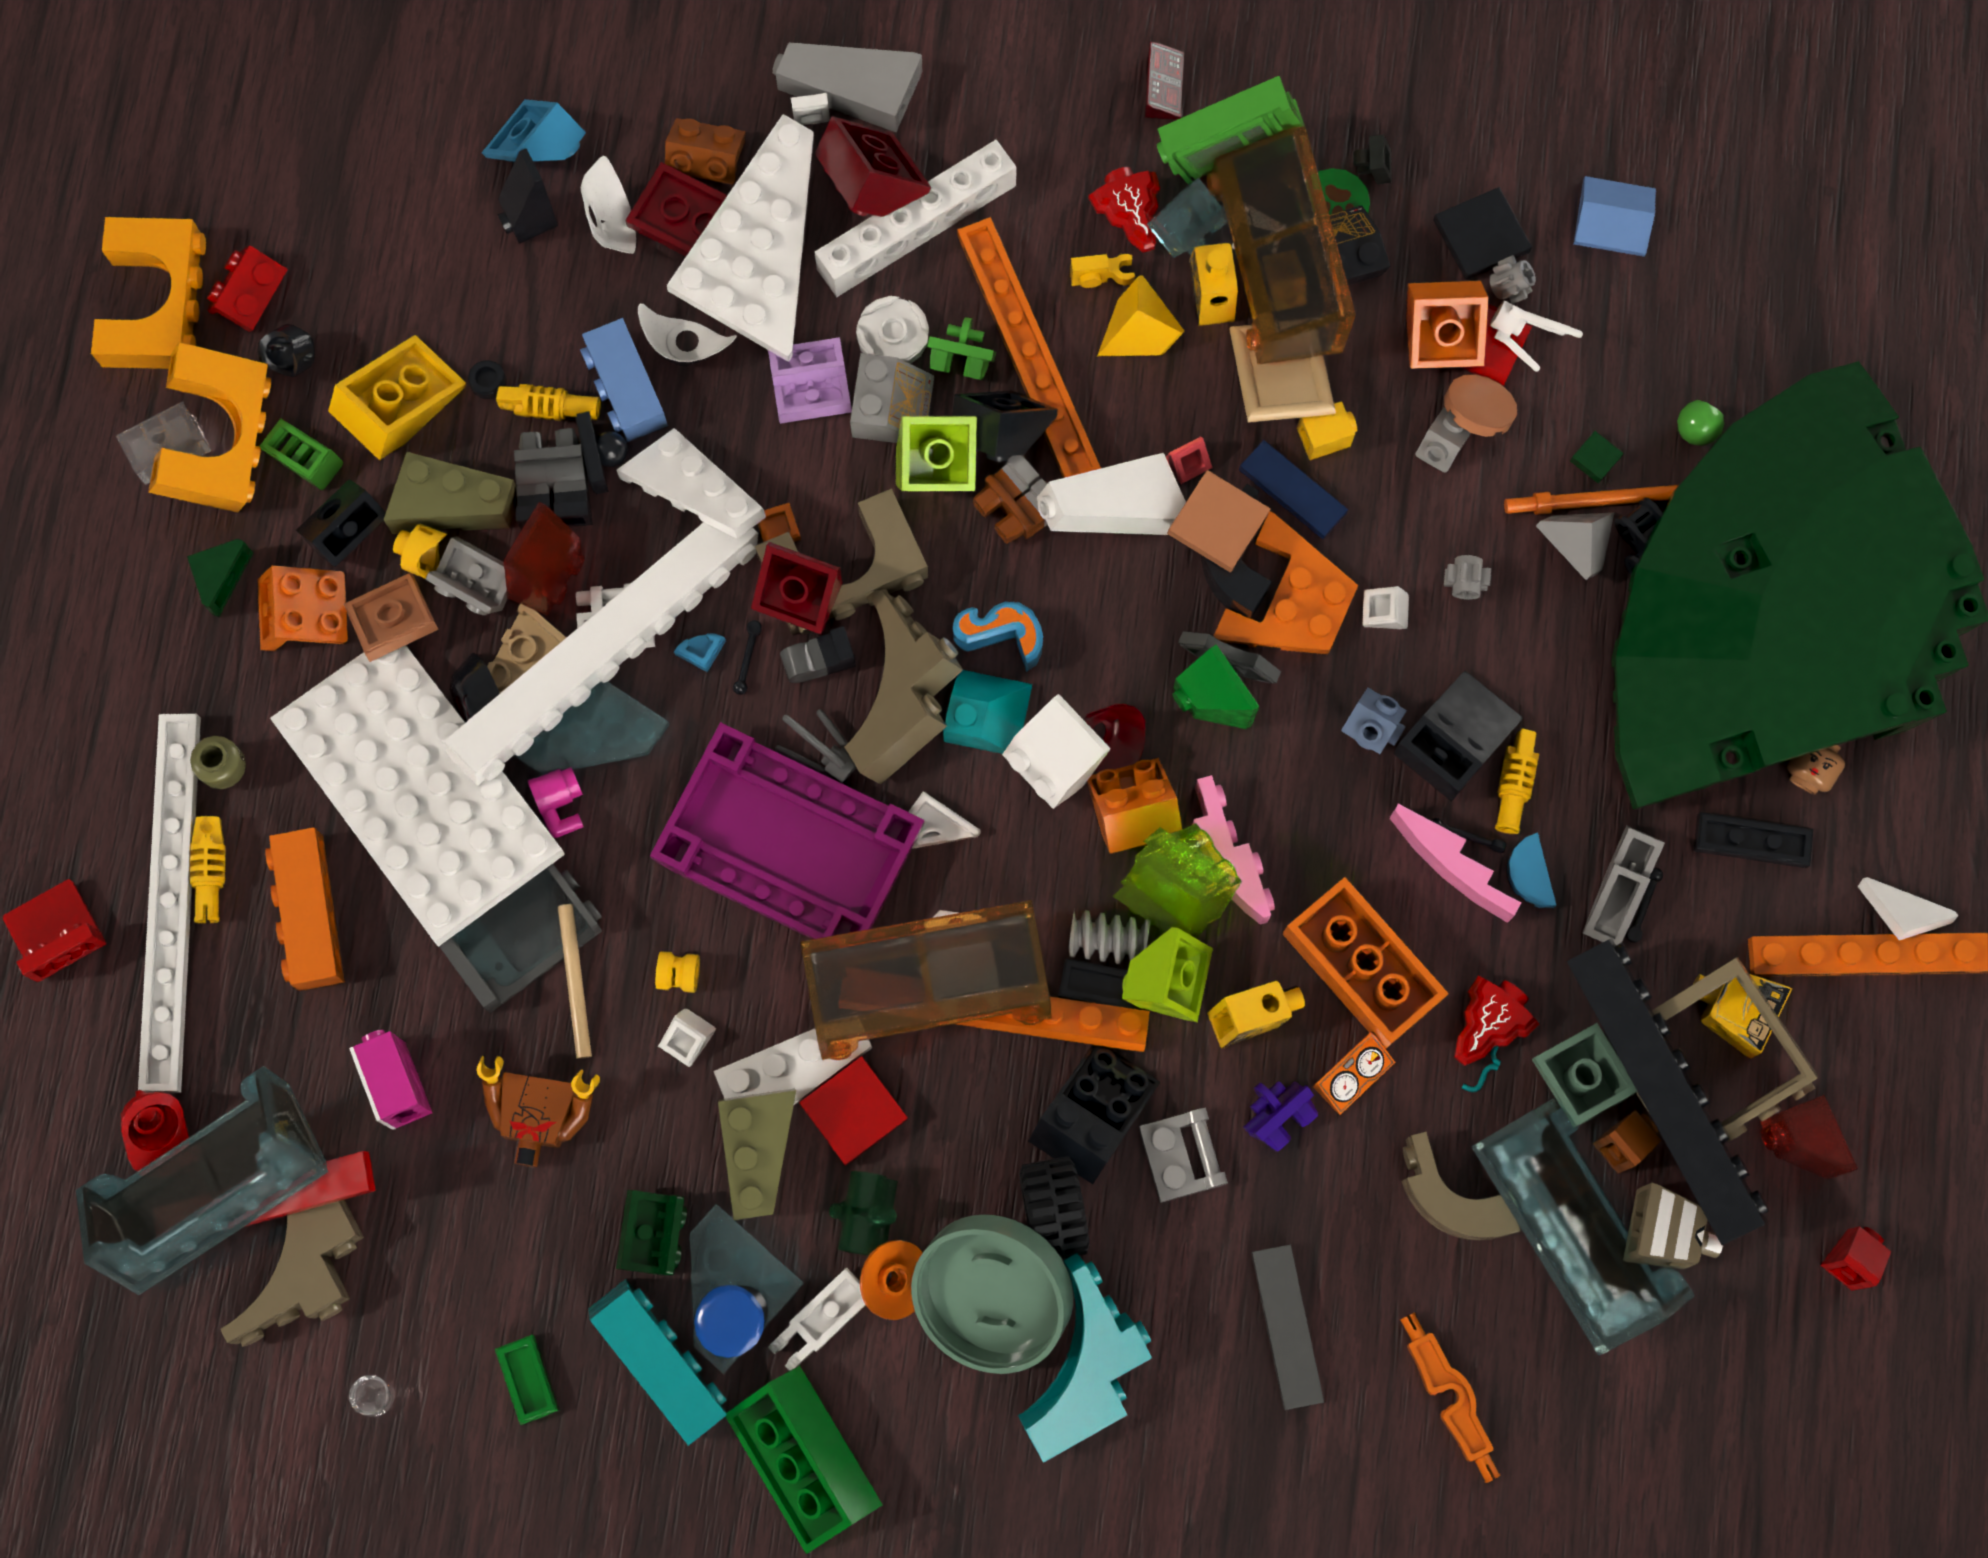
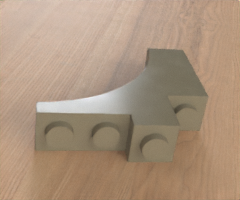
M883 590L871 599L878 611L884 632L885 664L879 692L868 717L851 741L844 746L860 774L879 784L886 781L947 727L939 714L942 708L933 696L963 671L955 658L958 655V651L953 644L945 637L939 640L928 633L920 623L914 622L911 617L914 611L903 597L898 595L895 598Z
M312 1152L281 1169L278 1173L282 1174L325 1161L321 1155ZM345 1199L287 1215L286 1238L277 1267L258 1298L235 1320L220 1329L227 1343L236 1345L241 1343L242 1347L253 1344L265 1336L263 1330L277 1323L278 1327H281L297 1319L300 1316L298 1312L300 1309L303 1310L306 1317L314 1319L319 1317L321 1321L329 1319L343 1310L341 1304L348 1301L350 1297L329 1257L334 1256L335 1259H339L348 1255L357 1248L355 1243L364 1238Z

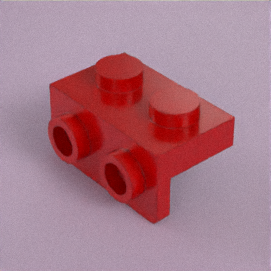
M249 245L241 250V252L235 250L229 257L224 267L229 272L223 283L217 280L207 296V299L211 301L207 311L213 315L219 313L248 332H251L288 269Z

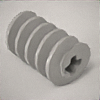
M1074 910L1068 945L1070 957H1075L1079 948L1082 947L1085 959L1090 960L1094 951L1098 950L1100 961L1102 962L1106 961L1110 952L1114 953L1116 964H1121L1126 954L1129 955L1131 961L1147 948L1150 920L1146 919L1141 928L1137 929L1134 917H1130L1125 927H1122L1120 915H1115L1110 925H1108L1105 913H1099L1095 922H1092L1088 910H1084L1079 920L1076 919Z

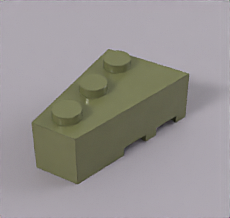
M795 1088L717 1100L734 1220L772 1215L774 1213L795 1101Z

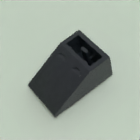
M1464 671L1401 740L1393 754L1452 802L1521 722L1523 717L1468 672Z
M1092 1045L1040 1118L1028 1142L1054 1159L1069 1156L1075 1164L1077 1174L1091 1184H1094L1160 1084V1081L1110 1048Z

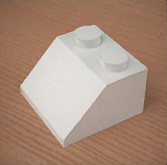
M1058 694L1014 736L1002 755L1008 760L1011 767L1019 772L1035 789L1038 796L1055 809L1085 785L1111 748Z

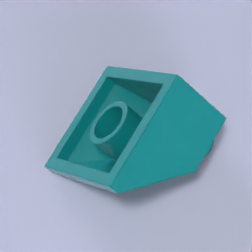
M963 670L957 675L945 720L947 727L943 729L944 742L1003 754L1014 736L1024 727L1033 684Z

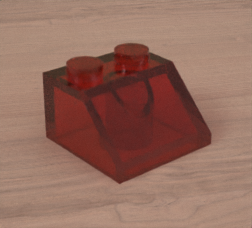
M539 502L505 557L504 570L507 598L548 616L554 604L560 605L568 588L567 582L572 575L577 576L584 564L585 556L582 555L581 539L543 503Z
M1825 1095L1777 1113L1762 1122L1760 1121L1763 1127L1760 1130V1134L1768 1150H1773L1775 1156L1781 1160L1825 1179H1831L1858 1169Z

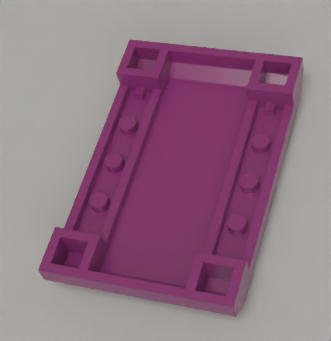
M720 722L654 846L650 857L667 869L837 952L857 958L925 821L892 804L888 806L764 747L756 743L754 738Z

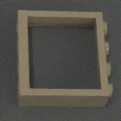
M1738 957L1652 1010L1654 1015L1660 1012L1664 1019L1668 1020L1736 977L1800 1071V1074L1723 1120L1722 1124L1730 1138L1727 1142L1746 1132L1748 1129L1744 1123L1758 1116L1762 1122L1779 1112L1781 1107L1778 1103L1790 1095L1796 1101L1816 1089L1812 1082L1818 1079V1074ZM1636 1092L1637 1096L1639 1097V1099L1641 1100V1102H1642L1643 1105L1645 1106V1104H1644L1643 1100L1641 1099L1639 1093Z

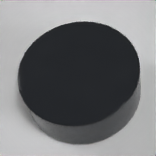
M480 361L470 369L468 374V382L472 391L482 399L496 398L498 387H506L507 384L502 367L494 361Z

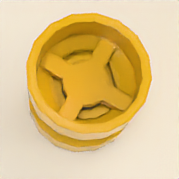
M660 951L656 967V989L669 990L672 987H678L683 992L695 993L699 978L700 956L697 954H686L684 957H678L672 952Z

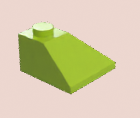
M901 416L896 446V486L901 491H975L977 417Z
M1171 927L1130 961L1128 972L1124 976L1122 983V999L1145 1010L1191 1022H1198L1213 948L1183 930Z

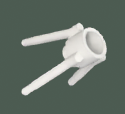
M1505 300L1500 304L1490 323L1491 327L1497 329L1494 338L1505 343L1536 372L1540 370V366L1510 338L1511 334L1518 336L1525 324L1528 323L1561 336L1565 334L1578 338L1583 336V332L1524 311Z

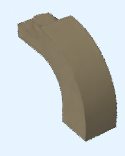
M1427 1132L1411 1135L1406 1139L1407 1146L1403 1147V1155L1407 1168L1409 1170L1414 1169L1415 1176L1408 1177L1401 1182L1412 1205L1430 1224L1449 1235L1467 1240H1491L1520 1232L1509 1193L1479 1200L1457 1195L1444 1184L1438 1173Z

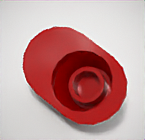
M135 1091V1097L124 1106L121 1113V1133L127 1158L132 1168L142 1176L151 1178L167 1176L180 1167L189 1151V1135L183 1109L179 1100L169 1093Z

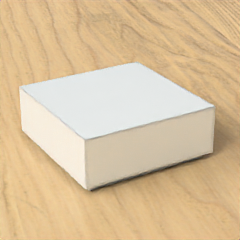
M827 93L791 98L794 121L801 125L830 121Z

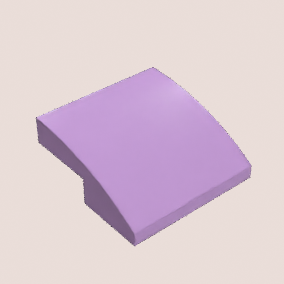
M840 337L793 344V355L789 362L768 350L780 424L852 412Z

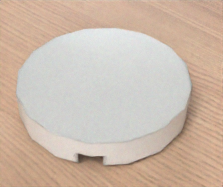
M887 296L876 299L865 307L858 321L856 334L860 350L863 353L897 357L911 364L921 357L927 347L929 326L924 312L916 303L910 300L899 299L896 296Z

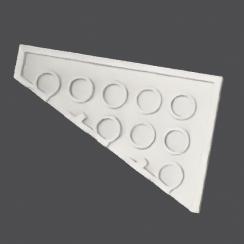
M783 114L667 284V290L789 362L793 355L814 132Z

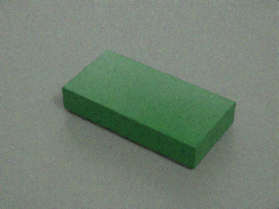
M534 1335L495 1349L520 1425L560 1411Z

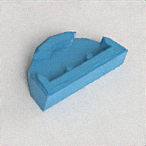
M1537 832L1525 837L1513 849L1507 863L1508 881L1514 893L1520 895L1526 902L1534 904L1538 908H1554L1556 901Z

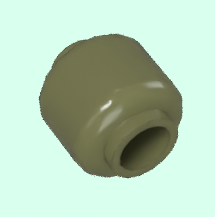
M211 736L204 738L196 744L191 753L190 763L192 771L199 780L211 788L226 789L232 787L241 780L245 773L246 761L244 754L234 742L225 737Z

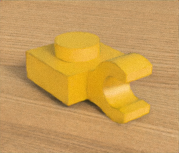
M1107 254L1071 258L1072 286L1081 285L1083 288H1094L1108 282V278H1112L1120 285H1130L1134 282L1135 274L1123 273L1120 271V268L1132 265V255L1121 254L1114 258H1108Z

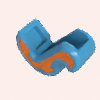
M1005 601L995 605L982 619L978 617V609L971 607L958 613L954 619V642L966 652L1015 638L1026 672L1037 665L1042 655L1043 633L1041 625L1033 611L1020 602Z

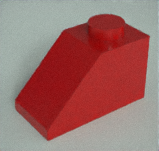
M1858 1226L1847 1229L1820 1266L1851 1291L1875 1287L1882 1278L1891 1251L1883 1245L1884 1239L1877 1232L1868 1227L1861 1228Z

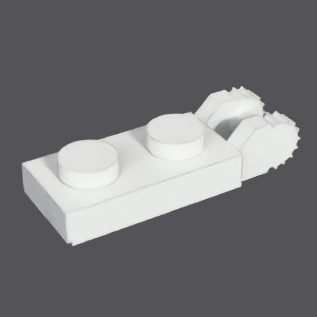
M848 1268L844 1269L789 1322L790 1326L770 1344L768 1348L775 1354L786 1347L797 1332L807 1342L799 1352H795L788 1359L785 1367L789 1371L798 1367L813 1351L817 1352L866 1305L861 1295L860 1281Z

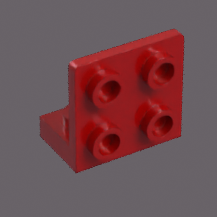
M70 879L63 881L3 915V921L23 957L16 961L22 975L37 983L107 944L75 883Z

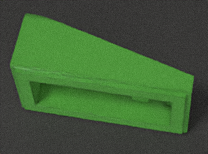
M281 418L260 444L262 451L320 490H324L343 465V461L331 449ZM289 434L292 435V437L288 440V442L279 452L277 450L279 446L283 443V441ZM302 442V445L299 447V449L296 451V453H295V454L292 456V458L290 459L289 457L293 454V452L296 450V448H297V447L299 446V444ZM313 451H315L313 455L309 458V460L306 462V464L302 466V464L306 461L309 455Z

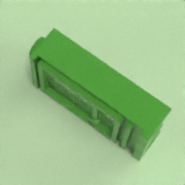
M1277 76L1157 128L1161 138V142L1157 143V149L1164 164L1169 163L1173 174H1180L1185 182L1189 184L1192 183L1191 177L1194 179L1200 178L1279 144V139L1283 138L1286 141L1290 139L1289 135L1297 133L1298 136L1307 133L1297 101L1292 99L1289 91H1285L1281 77Z

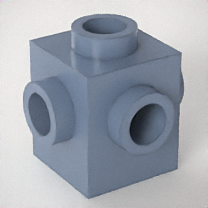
M1367 688L1341 731L1355 739L1361 747L1381 754L1386 744L1390 743L1394 746L1406 726L1401 724L1400 721L1407 710L1400 707L1393 698L1380 695Z

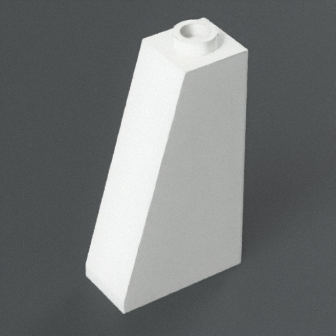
M1164 453L1050 481L1037 496L1039 513L1042 518L1046 519L1050 531L1168 535L1167 532L1186 503Z

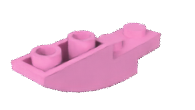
M1212 775L1197 779L1195 791L1203 817L1194 819L1191 829L1198 848L1210 871L1228 896L1260 925L1268 923L1271 917L1270 911L1275 910L1270 889H1263L1259 875L1263 874V866L1258 852L1252 853L1249 843L1234 847L1233 843L1238 842L1232 820L1226 821L1222 807H1226L1227 803L1222 786H1215Z

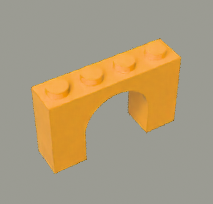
M105 217L102 252L112 266H141L162 269L171 276V291L165 304L156 313L138 320L94 319L91 354L101 367L169 369L171 353L179 342L196 346L193 325L198 322L200 315L196 294L197 289H200L203 283V273L199 263L200 255H204L206 251V238L204 233L200 232L193 219Z
M181 342L177 344L171 353L166 388L202 396L218 403L228 413L233 423L234 442L230 451L216 457H202L161 448L154 457L148 493L237 513L246 502L251 503L255 491V481L250 480L251 470L257 467L261 452L260 446H255L257 433H262L266 420V412L261 411L262 400L267 399L271 388V378L266 377L268 364Z

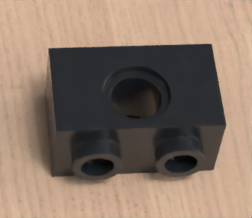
M349 479L296 531L319 556L336 567L384 521L386 512L365 489Z

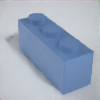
M623 318L583 333L582 337L586 347L580 349L588 370L595 368L598 373L599 379L594 380V384L601 401L609 399L613 408L607 414L616 433L623 431L626 441L630 442L667 427L668 424L663 409Z

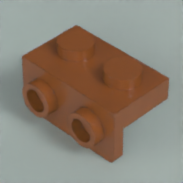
M676 118L665 141V164L690 177L734 184L737 162L745 145L746 131L733 129L726 125L715 126L700 123L694 119Z

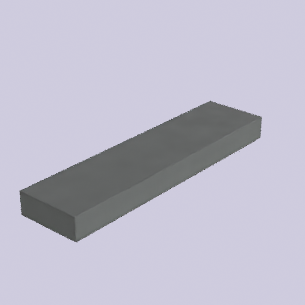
M1291 1244L1251 1252L1283 1409L1289 1410L1324 1403Z

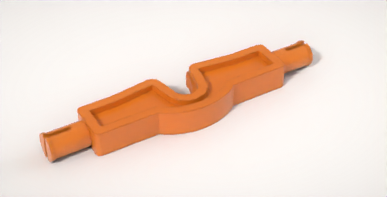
M1413 1312L1400 1319L1412 1341L1408 1343L1407 1348L1417 1365L1425 1389L1430 1395L1443 1393L1448 1389L1456 1393L1455 1403L1441 1411V1420L1457 1441L1466 1460L1470 1462L1475 1460L1485 1483H1488L1493 1478L1496 1479L1501 1475L1489 1455L1493 1451V1446L1476 1416V1398L1473 1389L1467 1379L1450 1366L1434 1334H1425L1415 1315L1416 1313Z

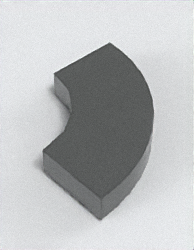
M1183 631L1178 642L1182 648L1198 658L1217 644L1231 666L1237 670L1236 673L1242 677L1273 684L1277 683L1281 673L1279 669L1261 655L1234 648L1210 634Z

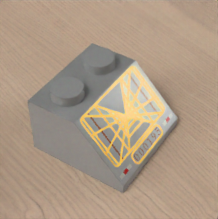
M861 353L850 419L852 437L897 443L901 416H929L934 375L897 357Z

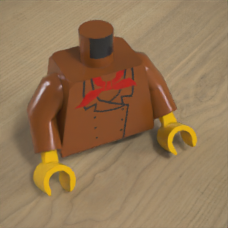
M484 1056L480 1058L477 1065V1074L483 1079L484 1103L495 1129L501 1132L503 1138L518 1142L514 1164L537 1167L541 1146L560 1148L562 1142L571 1140L588 1121L593 1099L592 1092L600 1083V1077L597 1074L592 1078L590 1085L582 1081L583 1070L576 1074L571 1083L503 1072L501 1078L499 1074L504 1062L502 1057H496L495 1069H489L485 1066Z

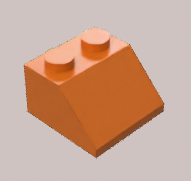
M1481 281L1408 283L1406 321L1411 369L1484 366L1488 295Z

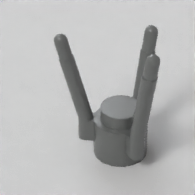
M819 709L816 714L840 745L841 749L837 745L829 749L789 715H784L783 721L824 755L821 762L826 767L780 745L775 747V751L833 780L836 779L843 783L856 769V766L844 747L848 742L825 712Z

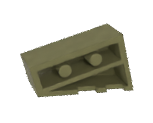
M406 452L384 522L392 534H399L401 530L412 531L420 523L438 531L439 529L461 528L463 531L510 528L517 507V486L513 479Z

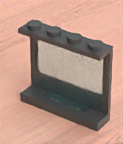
M551 864L439 946L478 1001L489 1013H492L564 960L558 906L573 904L578 949L602 932V929L596 922L602 916L589 899L582 903L574 893L580 887L567 869L560 873L554 864Z

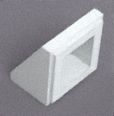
M1399 586L1364 590L1363 626L1407 629L1408 593Z
M683 1009L674 1016L658 1047L688 1067H691L714 1034L716 1028L690 1010Z

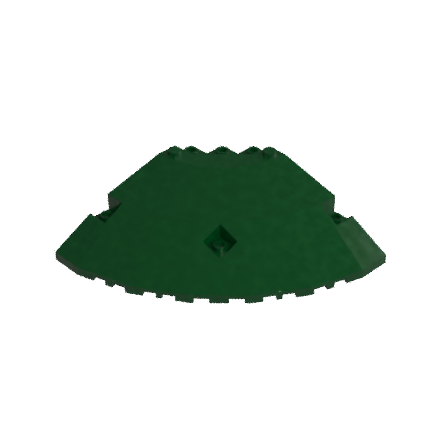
M1859 361L1809 374L1734 422L1669 497L1668 500L1670 501L1663 515L1657 521L1646 543L1647 546L1632 571L1628 587V601L1621 617L1623 622L1620 635L1616 639L1611 659L1612 667L1615 670V690L1613 691V704H1616L1617 725L1614 726L1615 757L1633 810L1704 789L1713 784L1745 776L1765 767L1870 735H1873L1874 740L1905 732L1947 712L1937 682L1969 666L1959 636L1988 622V610L1978 585L1985 579L1972 543L1921 446L1906 450L1896 420L1899 418L1898 414ZM1881 437L1887 438L1890 447H1885L1881 443ZM1734 554L1742 556L1743 565L1735 562ZM1727 752L1735 756L1736 762L1734 765L1727 762Z

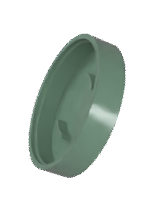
M973 1215L950 1223L930 1242L920 1256L912 1276L911 1295L914 1310L928 1337L953 1360L982 1372L995 1374L1015 1373L1038 1364L1056 1346L1072 1314V1283L1067 1268L1059 1254L1036 1231L1020 1222L1002 1216Z

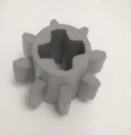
M1512 255L1499 261L1498 266L1493 267L1494 273L1490 276V286L1497 298L1503 300L1509 298L1511 304L1528 298L1527 294L1533 291L1531 287L1535 285L1536 277L1532 266L1527 261L1521 260L1516 263L1515 257Z
M1472 555L1457 556L1454 564H1448L1447 569H1445L1444 587H1453L1452 595L1456 598L1477 599L1480 597L1481 591H1487L1488 586H1490L1491 568H1482L1483 559Z

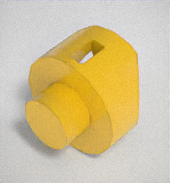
M421 523L412 532L401 530L393 545V552L401 555V568L426 579L428 572L437 570L440 563L439 542L447 534Z

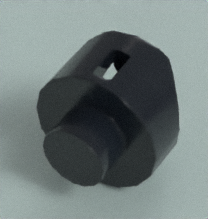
M282 325L265 335L258 342L257 353L260 362L268 364L269 369L280 374L296 377L309 369L314 363L313 339L307 332L294 325Z

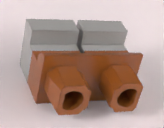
M1023 455L1011 456L1003 468L994 475L991 474L986 477L985 487L973 498L974 507L983 517L986 518L998 508L1006 515V517L995 524L997 534L1006 544L1019 538L1021 535L1027 540L1048 525L1046 519L1042 518L1039 513L1037 496L1047 483L1042 478L1039 480V474Z

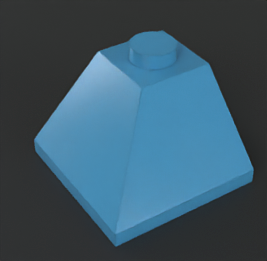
M525 99L483 150L482 154L486 158L515 162L519 152L527 148L533 161L565 160L576 153L580 147L579 141L586 132L557 102Z

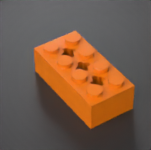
M1346 877L1287 925L1283 932V936L1369 1033L1372 1032L1378 1038L1385 1049L1449 994ZM1331 928L1336 932L1341 929L1344 930L1346 936L1343 940L1345 942L1341 939L1335 940L1332 937L1333 931ZM1356 957L1362 961L1368 958L1372 962L1369 967L1371 971L1368 969L1362 970L1357 965L1359 960ZM1382 986L1387 990L1394 987L1398 992L1395 996L1397 1000L1386 998L1383 994L1385 989Z

